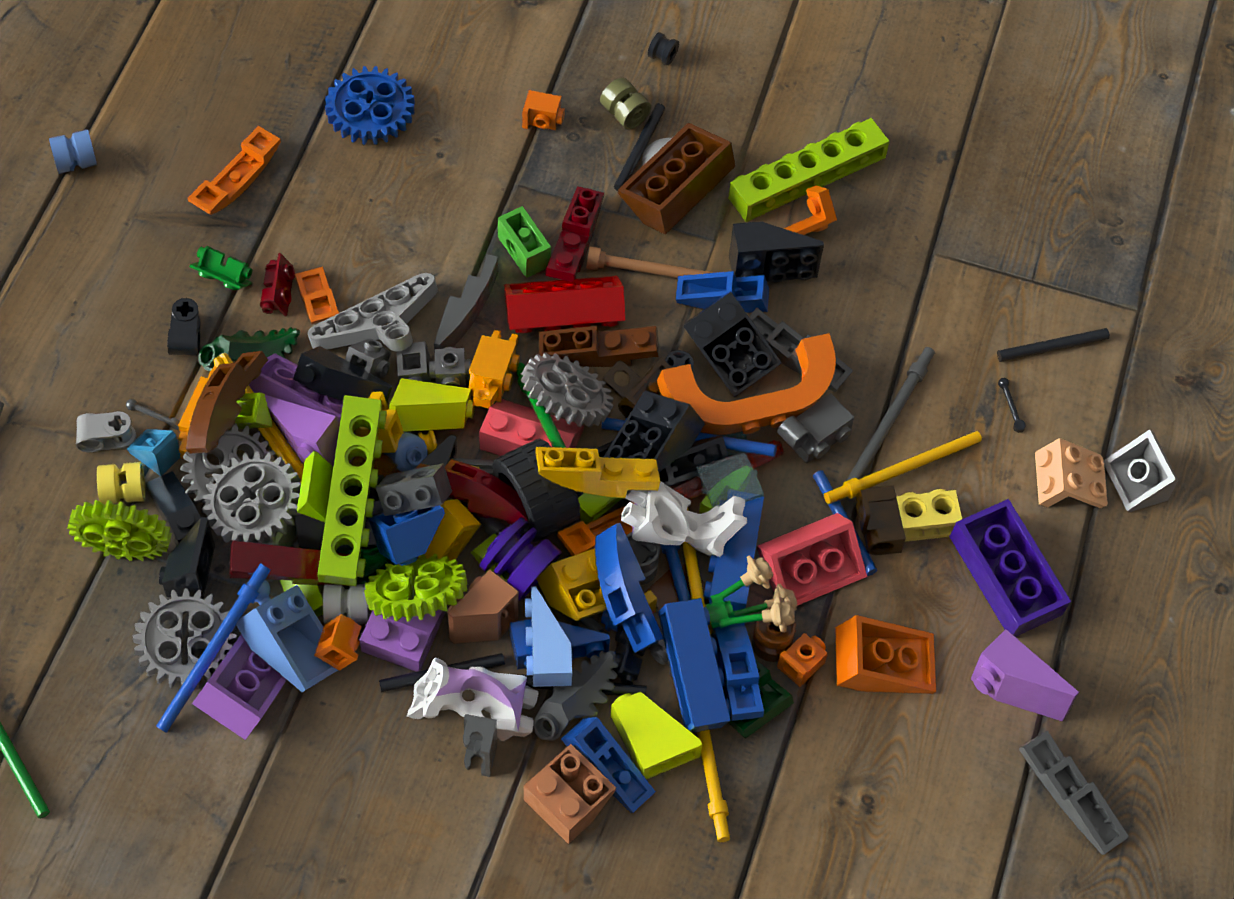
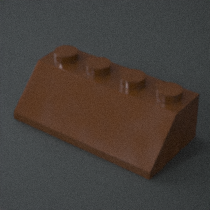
M687 123L618 189V194L644 225L666 235L736 167L732 143L691 123Z

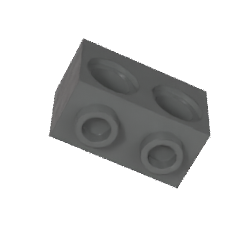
M444 463L386 475L376 487L385 516L442 505L452 493Z

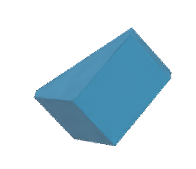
M146 429L127 448L131 455L159 476H162L181 458L177 436L171 430Z

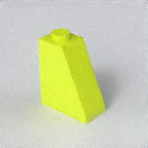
M401 378L391 400L389 410L397 411L403 431L406 432L464 428L467 418H473L475 406L473 405V400H470V388Z
M642 692L633 695L630 693L621 695L612 703L611 718L633 763L646 780L701 756L702 743L700 739Z

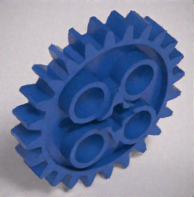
M363 66L361 73H358L353 68L352 76L343 73V81L335 79V87H329V95L325 96L326 115H328V123L333 124L335 132L341 130L342 138L351 135L353 143L358 138H362L363 145L367 143L368 139H372L374 145H377L378 138L388 142L389 134L397 138L398 129L406 131V123H412V115L415 114V101L411 86L406 87V79L399 80L397 72L389 76L388 68L384 69L382 73L378 72L377 66L373 68L372 72H368L367 67Z

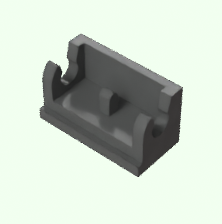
M465 714L463 743L467 748L464 758L465 768L467 770L470 769L472 758L476 756L483 759L481 776L490 777L497 749V720Z

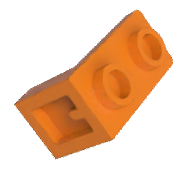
M816 185L806 189L808 195L807 206L813 216L784 229L805 235L812 231H823L829 227L828 224L837 221L829 189Z

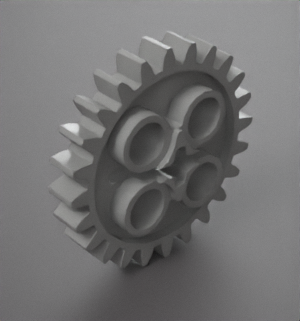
M544 353L543 356L536 354L534 358H530L521 373L523 375L521 382L525 383L523 389L530 391L529 398L538 400L536 406H544L546 414L555 413L557 420L561 417L565 418L569 425L572 421H575L578 427H581L583 423L588 427H591L593 423L599 426L601 421L604 422L613 407L611 403L614 398L609 396L611 390L603 388L606 383L596 379L598 374H590L588 366L582 368L579 366V361L576 360L572 363L567 356L564 359H560L556 353L552 357L547 353Z
M234 424L229 431H225L218 440V446L211 452L189 454L187 451L185 452L183 458L189 463H184L180 470L189 474L185 475L181 482L191 484L185 493H195L194 504L202 502L204 503L203 507L207 504L203 496L211 494L206 488V484L216 483L213 477H205L206 473L222 475L224 472L221 465L223 464L230 468L232 466L231 458L233 457L238 462L243 461L238 458L236 450L245 451L250 459L254 458L256 451H259L263 459L268 453H271L272 456L275 455L274 450L266 451L265 448L269 444L267 440L262 443L257 441L260 432L250 436L248 435L249 426H246L242 432H239L237 424ZM207 455H215L219 459V465L210 464L207 460ZM261 477L255 478L252 482L258 481ZM237 497L231 498L228 503L234 501Z
M256 451L253 459H250L244 453L243 461L238 462L234 457L231 458L232 466L230 468L226 465H221L224 472L222 475L212 474L216 483L206 484V488L211 494L203 496L207 504L203 507V510L208 516L210 526L217 536L221 535L226 543L232 539L234 541L244 540V542L252 543L254 540H257L258 543L264 544L266 537L275 542V533L277 531L284 535L287 534L284 528L285 524L295 525L291 516L301 515L297 512L301 483H299L301 480L298 474L294 472L290 463L285 465L282 457H278L275 460L271 453H268L264 459L259 451ZM261 477L258 481L251 483L255 478ZM280 496L276 501L270 502L272 498ZM237 497L234 501L228 503L231 498ZM256 516L252 521L246 522L250 517Z
M188 588L184 589L182 597H178L175 590H172L171 599L169 600L161 594L159 595L160 605L157 606L152 602L148 603L151 613L141 611L140 616L145 623H135V629L140 633L133 635L134 643L139 644L134 648L135 655L142 656L138 660L140 667L149 665L146 669L148 676L158 673V684L167 678L169 679L170 688H173L177 681L183 685L199 658L193 656V653L198 649H206L229 611L221 613L224 609L222 601L213 606L212 594L203 600L201 590H198L194 597L189 596ZM188 613V663L183 665L181 642L183 639V614ZM171 619L178 622L175 627L170 629L162 626L166 620ZM201 619L210 622L205 628L200 629L194 626V623ZM230 633L202 677L207 682L211 677V673L215 672L232 648L231 644L237 641L236 634ZM167 649H173L177 652L170 659L161 656L162 652Z

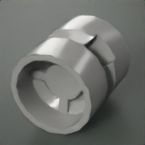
M339 584L324 585V625L340 614L352 618L357 624H367L370 610L364 590H366L365 584H357L356 587L350 586L349 589H345L343 585Z

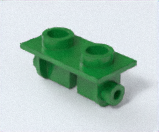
M201 246L197 251V257L200 258L199 262L189 266L199 271L198 274L207 279L220 280L224 282L223 285L226 288L232 290H240L253 283L246 280L251 277L253 272L248 263L230 256L227 259L226 265H224L225 254L209 246L205 248Z

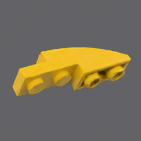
M536 447L539 475L563 487L592 495L625 498L627 490L658 491L660 477L656 459L599 457L598 449Z

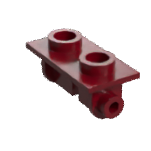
M278 253L277 260H270L266 265L263 284L266 287H272L262 290L260 307L263 313L272 314L274 310H279L286 317L292 300L291 288L295 278V269L282 253Z

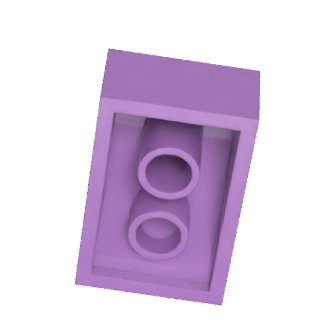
M265 395L272 420L304 465L305 459L315 451L334 467L340 427L337 417Z
M372 610L359 640L361 651L412 671H421L445 611L437 610L434 617L429 613L424 614L423 620H420L418 616H413L410 621H407L406 617L394 621L393 616L383 619L382 614L376 616L374 610Z
M1006 629L981 653L971 677L975 687L981 693L988 694L994 700L1059 721H1063L1067 717L1079 693Z
M241 634L192 704L246 740L287 679L252 651Z

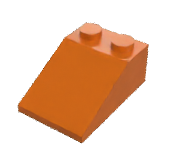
M855 615L835 627L837 686L863 692L925 694L936 692L933 633Z

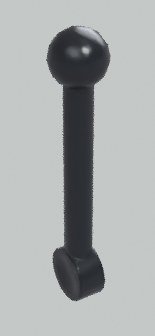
M1001 378L998 381V386L1004 391L1015 421L1013 429L1021 433L1024 431L1026 424L1019 418L1008 387L1010 384L1009 380Z

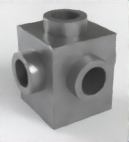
M366 339L349 346L345 360L381 379L389 371L390 363L388 361L391 351L382 347V344L376 340Z
M445 347L443 349H435V361H429L430 379L436 378L437 384L466 388L465 377H470L469 368L471 360H465L464 348Z

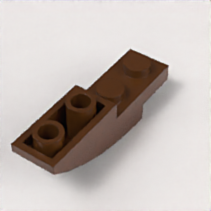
M597 326L542 331L539 332V355L543 356L544 353H547L552 357L556 353L560 359H564L567 356L570 362L574 363L577 360L579 361V366L613 367L620 360L626 365L632 366L633 359L659 357L658 330L656 326L599 332Z
M262 351L242 353L235 363L219 364L210 376L196 403L191 418L186 450L189 454L211 452L218 446V440L225 431L233 427L236 417L242 411V408L236 401L243 397L246 387L261 374L262 367L269 360Z

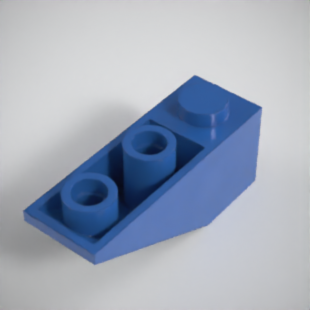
M532 619L510 623V639L517 670L527 669L526 656H532V646H526V627H532ZM558 622L571 642L572 661L575 658L586 656L588 658H591L593 655L600 657L601 651L609 652V634Z

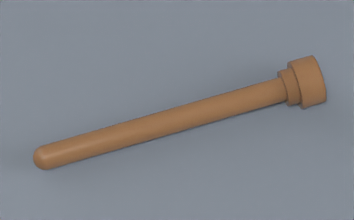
M592 246L589 248L586 269L597 271L598 268L604 269V266L674 278L683 275L714 273L606 255V252L601 251V248Z

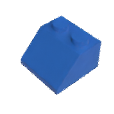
M439 505L385 516L383 512L368 519L379 552L396 565L403 566L415 562L418 556L426 553L445 512L443 507Z

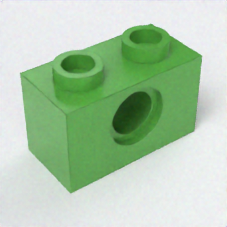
M521 206L498 217V238L524 276L528 278L546 269L551 258V246L524 207Z

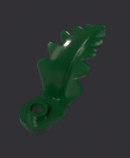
M292 327L288 330L282 328L278 334L277 330H271L267 336H265L262 330L255 332L253 336H250L244 330H239L232 336L220 335L213 342L205 344L201 348L198 360L205 370L211 371L214 367V359L223 353H227L231 360L235 362L242 353L262 351L266 357L277 354L286 359L283 352L287 354L293 352L291 345H297V337L300 335V330L297 328L293 329Z

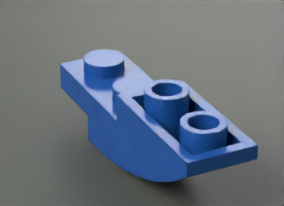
M616 523L595 538L597 573L602 595L613 625L622 624L634 653L659 642L664 637L639 584L646 578L621 523Z
M740 623L723 628H714L711 637L715 639L717 645L716 661L718 668H721L724 674V687L726 697L730 703L731 721L763 717L764 708L758 685L759 673L745 624Z

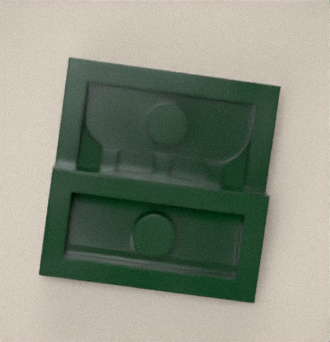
M757 660L758 685L764 708L763 717L731 721L730 717V722H728L745 739L794 704L792 694L776 683L771 677L770 670ZM722 686V687H723L724 696H725V698H727V697H726V692H725V687Z

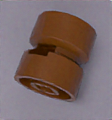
M763 620L756 621L752 646L758 657L770 662L779 661L780 654L793 644L796 621L787 626L786 632H781L779 626L777 627L773 622L764 623Z

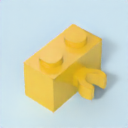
M458 499L447 500L440 505L443 507L445 514L425 553L426 558L437 554L438 559L444 556H448L449 561L456 559L480 527L481 523Z

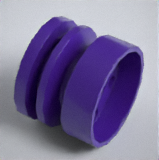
M523 517L519 518L511 526L506 527L488 547L485 557L479 564V567L486 572L497 563L498 565L493 572L499 577L507 572L510 576L506 582L518 591V601H521L529 594L531 587H535L538 584L536 578L551 563L556 562L562 554V551L548 539L533 546L531 542L537 534V530L534 527L522 536V532L528 525V522Z

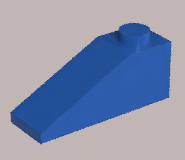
M598 717L583 718L561 738L566 746L572 744L616 787L613 796L630 813H634L656 792Z

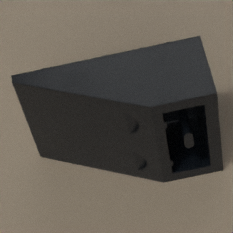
M762 221L733 224L729 250L731 271H734L736 278L764 275L767 282L775 283L784 280H809L817 278L824 243L823 241Z
M731 291L682 325L734 397L782 364Z
M644 391L603 458L656 459L658 472H660L692 447L705 423L690 404Z

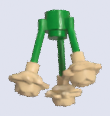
M749 555L747 556V572L740 576L741 580L721 593L710 596L712 603L705 605L709 611L712 628H723L733 624L763 620L764 623L773 622L777 627L779 626L781 632H786L787 626L795 622L797 600L794 592L783 588L781 584H777L773 599L765 600L764 604L733 611L730 600L723 601L724 598L744 585L748 587L754 582L758 585L762 584L766 589L770 588L769 579L774 575L771 571L772 568L763 557L753 559Z

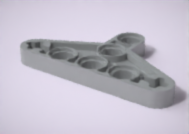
M429 273L416 275L314 325L307 333L312 348L321 346L327 350L353 345L366 339H380L391 351L407 349L413 343L411 331L407 323L438 292L434 276Z

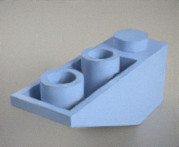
M531 587V598H525V617H532V627H526V646H532V656H526L527 675H533V687L572 686L571 642L537 587Z

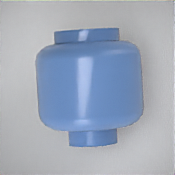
M404 431V434L399 439L398 448L395 453H383L386 463L401 472L413 470L428 455L425 441L407 431Z

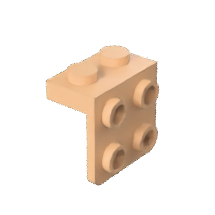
M1061 438L1035 452L1039 505L1048 508L1069 496L1098 508L1107 506L1104 459L1100 454Z

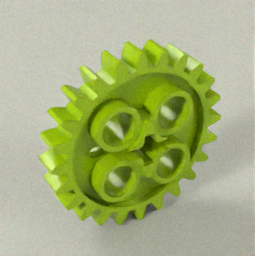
M95 500L94 505L88 502H84V506L77 505L76 510L72 509L67 527L70 530L69 535L75 536L74 541L82 542V547H92V552L102 551L105 557L112 555L118 560L121 557H126L129 561H132L133 557L144 561L145 557L152 560L155 558V555L161 557L163 552L168 550L172 533H170L171 528L165 526L166 521L158 520L159 515L157 514L148 515V509L139 511L136 509V505L128 507L121 501L115 505L110 500H107L106 504Z
M423 554L415 562L401 566L399 564L392 565L387 563L385 564L386 570L377 569V575L369 576L370 582L365 583L366 590H364L369 610H374L376 616L382 614L383 619L393 616L394 621H398L402 617H406V620L410 621L413 616H418L420 620H423L424 614L429 613L434 617L437 610L446 612L448 611L447 605H457L456 599L464 598L463 592L467 591L468 583L463 565H458L456 559L449 561L448 556L438 559L437 554L426 558L425 554Z

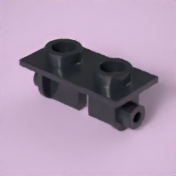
M621 624L615 636V641L618 643L614 652L616 654L615 662L618 664V667L612 669L621 678L623 684H633L634 681L638 680L643 660L633 656L634 650ZM646 649L636 652V654L643 656Z

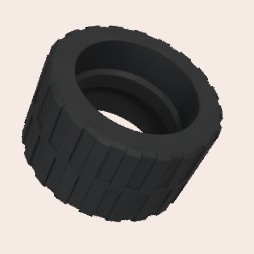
M540 438L496 458L493 461L492 468L495 477L517 491L529 521L522 532L523 536L533 527L537 530V534L532 542L543 539L577 522L581 515L580 503L575 490L558 485L539 475L536 447H551L548 442Z

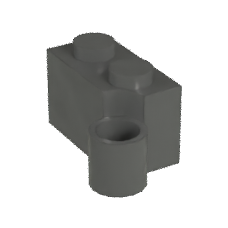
M830 393L799 416L787 418L779 426L777 433L807 464L815 457L820 459L829 451L833 444L836 442L842 443L851 435L854 416Z

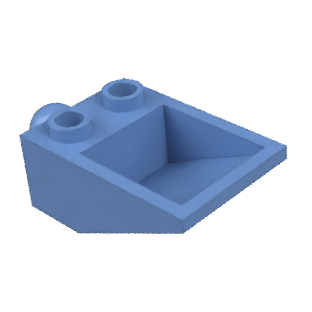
M264 580L258 590L260 594L255 600L260 606L241 617L236 626L252 651L297 689L304 692L338 671L314 656L323 626L298 585L271 599L269 597L270 585L267 580Z

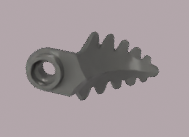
M601 651L599 654L600 658L593 655L591 657V665L588 661L584 660L581 664L582 673L572 668V686H553L552 696L544 702L533 723L534 731L539 738L549 741L556 740L563 734L572 719L597 716L598 710L594 703L606 704L608 702V697L602 690H613L615 687L609 681V679L617 677V673L612 669L618 667V664L615 662L616 654L614 651L607 653Z

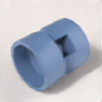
M88 129L72 133L71 138H67L65 135L49 138L58 174L74 171L76 165H79L82 169L97 165Z

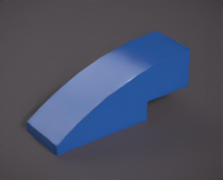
M734 271L678 276L676 302L705 309L731 291L746 313H751L756 308L762 312H768L769 286L764 275L736 278Z

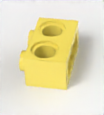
M937 489L930 493L916 494L908 492L901 496H896L906 537L905 542L949 537L956 522L962 520L956 490L946 491L944 489ZM936 510H943L947 514H940ZM907 513H914L918 517H910Z

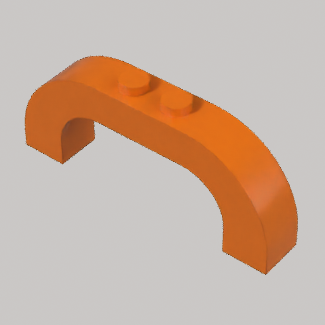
M830 333L802 339L796 348L802 370V379L798 385L789 389L731 402H720L706 396L697 386L690 364L661 370L657 383L662 396L692 406L705 423L701 432L726 435L743 431V434H751L760 430V427L771 425L772 428H777L787 418L791 416L797 417L819 402L833 379L836 366L835 350Z

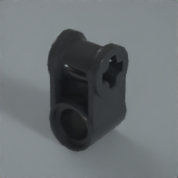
M181 298L172 306L167 340L169 355H199L201 321L198 316V305L190 298Z

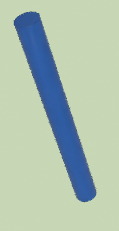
M823 470L813 475L823 496L824 493L833 490ZM840 500L828 504L833 514L838 513L849 519ZM855 530L867 576L873 575L877 572V568Z

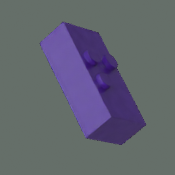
M1009 499L956 522L949 537L1004 630H1008L1013 636L1017 637L1064 614L1071 600Z

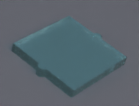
M746 453L696 467V472L703 485L702 492L707 494L712 508L715 505H723L733 496L745 499V502L764 496L762 487L757 479L758 472L753 470Z

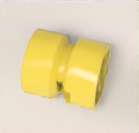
M142 462L124 463L122 468H118L115 464L98 465L97 489L99 501L103 504H106L107 500L117 504L123 498L128 503L145 501L146 489Z

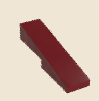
M232 540L230 578L250 579L259 564L262 563L271 569L266 577L267 580H292V584L335 585L319 582L318 580L320 550ZM337 553L340 556L350 555L346 553Z

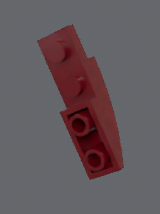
M577 186L562 222V231L546 267V276L574 282L577 272H580L595 230L604 198L603 192Z
M451 459L445 466L452 489L449 497L458 500L468 499V511L474 512L483 518L495 517L503 519L511 525L521 517L529 522L523 503L517 491L499 478L463 462ZM420 463L416 469L428 467L430 465Z

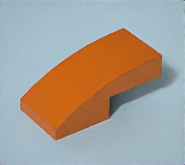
M323 267L295 274L297 286L311 324L324 321L339 313Z

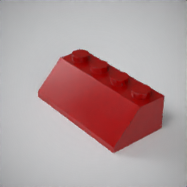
M617 275L576 278L574 282L550 280L504 284L508 326L510 330L515 329L516 333H528L532 331V328L544 327L546 331L560 330L561 326L572 325L573 328L590 327V323H601L602 326H616L619 324L618 321H626L624 286Z

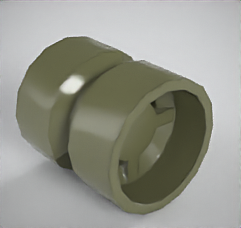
M623 77L611 82L600 97L601 104L611 114L615 115L616 120L628 130L634 129L644 122L649 116L652 107L650 102L641 93H638L636 88Z

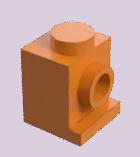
M529 90L522 111V128L528 129L529 125L541 129L556 130L557 124L562 125L565 115V108H561V96Z
M340 614L324 625L314 656L337 670H342L358 658V654L355 651L360 643L358 636L362 626L357 624L352 618Z
M804 633L786 651L784 650L780 654L777 668L801 687L825 664L828 654L825 651L826 645L819 637L812 636L810 638Z

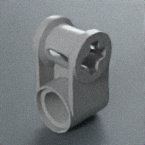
M124 412L86 413L77 417L76 447L80 451L98 452L100 450L126 449L136 440L137 435L132 427L131 419Z

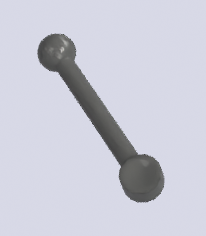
M129 399L126 402L128 410H138L169 424L173 429L179 430L178 424L180 421L178 419L168 418L143 407L134 399Z

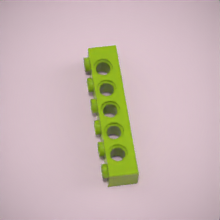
M872 118L863 122H856L846 130L839 133L834 132L824 140L810 143L802 150L793 154L788 153L780 160L769 165L764 164L747 175L736 177L730 182L728 199L744 221L748 222L806 195V189L815 185L824 187L886 158L889 140Z
M344 395L317 574L319 582L356 587L357 578L364 577L366 559L360 557L362 547H368L370 529L365 528L366 517L372 518L374 499H370L369 495L370 488H376L378 469H373L375 458H381L383 440H378L379 429H385L387 411L382 410L381 400ZM359 427H366L370 430V433L365 437H359L354 434V431ZM355 456H361L366 460L362 466H353L349 463ZM352 485L362 489L361 493L357 496H349L345 493V490ZM346 515H353L358 519L352 526H345L340 521ZM341 545H349L353 548V552L348 556H340L336 553V550Z

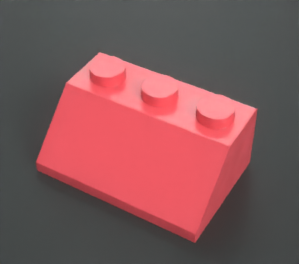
M504 399L501 402L497 401L489 408L479 431L480 450L499 456L539 438L548 442L552 447L534 409ZM550 415L566 448H576L584 425L578 427L575 422H571L569 425L565 419L560 418L557 420L555 416Z
M838 513L756 546L759 557H763L772 568L771 571L774 575L769 579L772 589L775 591L777 584H781L783 588L792 590L797 600V606L867 577L853 522Z

